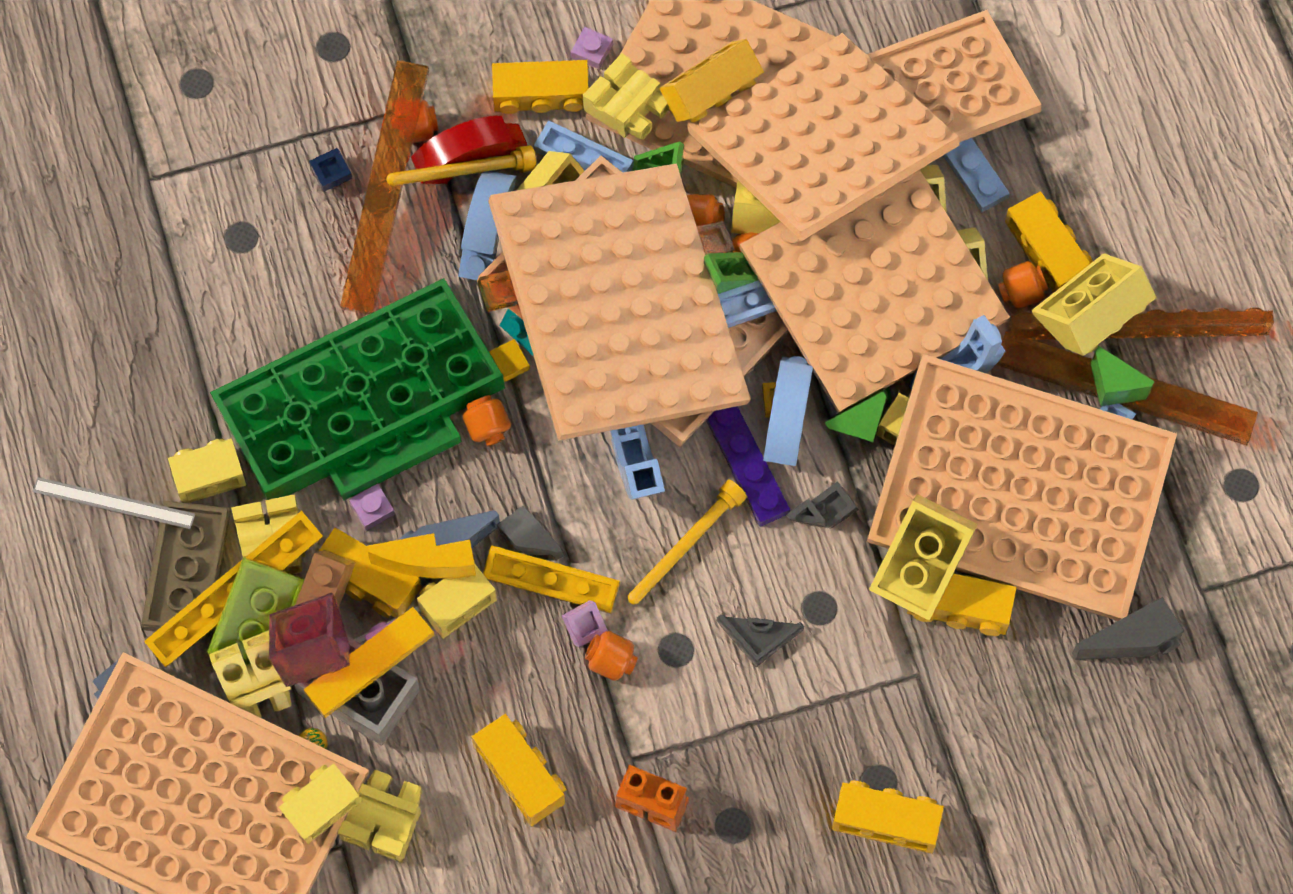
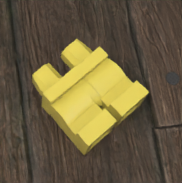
M623 53L605 70L604 78L600 76L583 94L584 111L608 127L617 130V133L624 138L630 133L643 140L652 129V122L645 117L648 112L651 111L661 119L670 111V108L659 89L661 87L660 82L633 66L631 59Z
M295 494L265 500L270 524L265 522L261 502L231 507L243 557L250 554L299 513ZM305 553L285 568L284 572L290 574L302 572V557H305Z
M271 630L242 641L250 661L249 664H245L238 643L209 654L212 666L231 704L260 718L262 716L257 703L268 698L274 711H281L291 706L289 693L291 686Z
M374 770L366 785L362 783L358 791L363 801L349 811L346 820H343L338 830V835L345 842L366 850H370V847H372L374 853L403 863L416 822L421 814L419 803L422 789L416 784L404 781L398 797L389 794L387 791L392 782V776Z

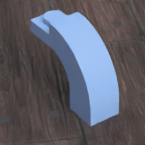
M487 171L481 174L467 215L461 249L463 250L458 277L477 280L478 276L496 259L499 236L488 200L490 195L514 191L516 176L495 171Z
M985 315L974 319L965 338L960 343L961 345L942 357L941 360L987 374L1005 353V349L1001 345L1002 340L998 328L994 324H990ZM915 371V374H914V376H913V378H912V380H911V382H910V385H909V387H910L911 390H912V386H913V383H914V380H915V376H916L917 371Z
M782 356L780 361L763 461L796 466L813 374V367L802 357Z
M644 424L611 430L614 454L630 500L665 492L658 460L654 459L651 453Z

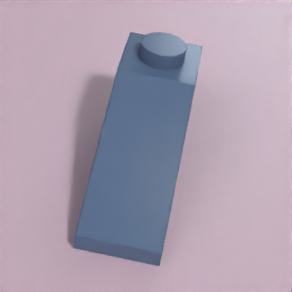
M495 510L421 526L415 532L412 530L408 531L400 539L434 533L436 546L470 540L471 547L473 548L498 528L497 524L500 523V518ZM420 577L421 586L426 585L432 578Z

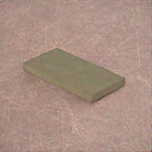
M164 500L163 506L195 513L191 529L162 522L159 523L141 622L142 630L157 631L219 579L231 514L230 508ZM208 632L204 637L209 638L210 632Z

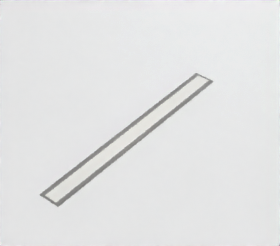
M37 477L32 491L191 529L195 513Z

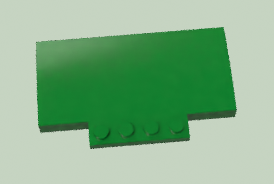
M443 278L211 391L210 394L267 500L289 496L330 476L340 496L345 501L461 443V436L449 416L467 408L466 405L474 400L487 395L491 396L505 389V383L501 371Z

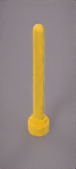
M531 145L517 147V150L512 151L510 155L390 173L386 180L389 185L396 186L506 168H513L521 173L533 171L536 167V154Z
M728 479L719 488L718 500L628 594L630 604H638L727 509L731 510L734 506L739 507L745 501L747 495L739 485Z

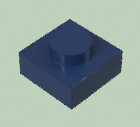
M338 148L309 160L310 168L323 192L352 179V173Z

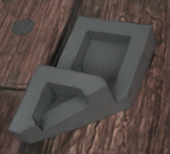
M837 481L813 500L808 498L789 512L787 516L791 521L833 528L859 509Z
M521 506L497 524L499 532L518 551H523L525 555L536 557V555H553L554 559H561L564 556L560 546L524 506Z

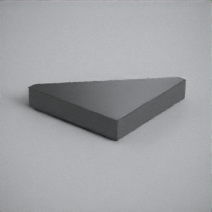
M719 615L716 619L717 623L755 667L759 666L800 634L805 627L800 622L794 624L750 617L744 619Z

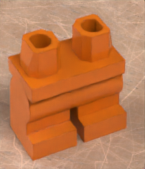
M629 765L616 794L615 808L642 819L645 813L648 812V821L676 832L689 803V797L685 795L687 792L686 787Z

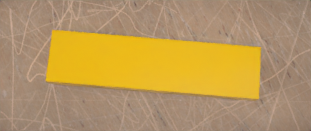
M493 545L490 547L483 571L487 580L569 603L582 605L589 600L594 601L599 611L612 614L620 586V581Z
M412 607L304 688V693L326 718L435 636L434 631L415 608Z

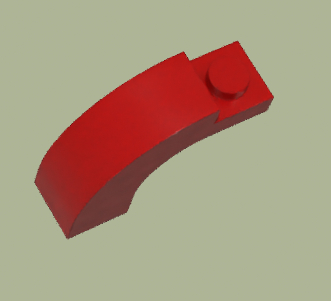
M502 115L486 116L460 123L437 134L424 143L411 156L415 169L489 157L510 155L512 151H516L517 147L528 146L519 123H505ZM453 177L422 181L421 183L447 184Z

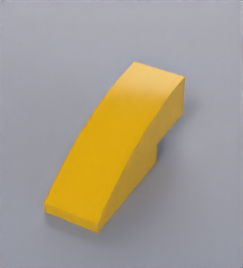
M432 533L367 545L370 563L390 571L432 579L476 576L470 540L436 546L435 535Z

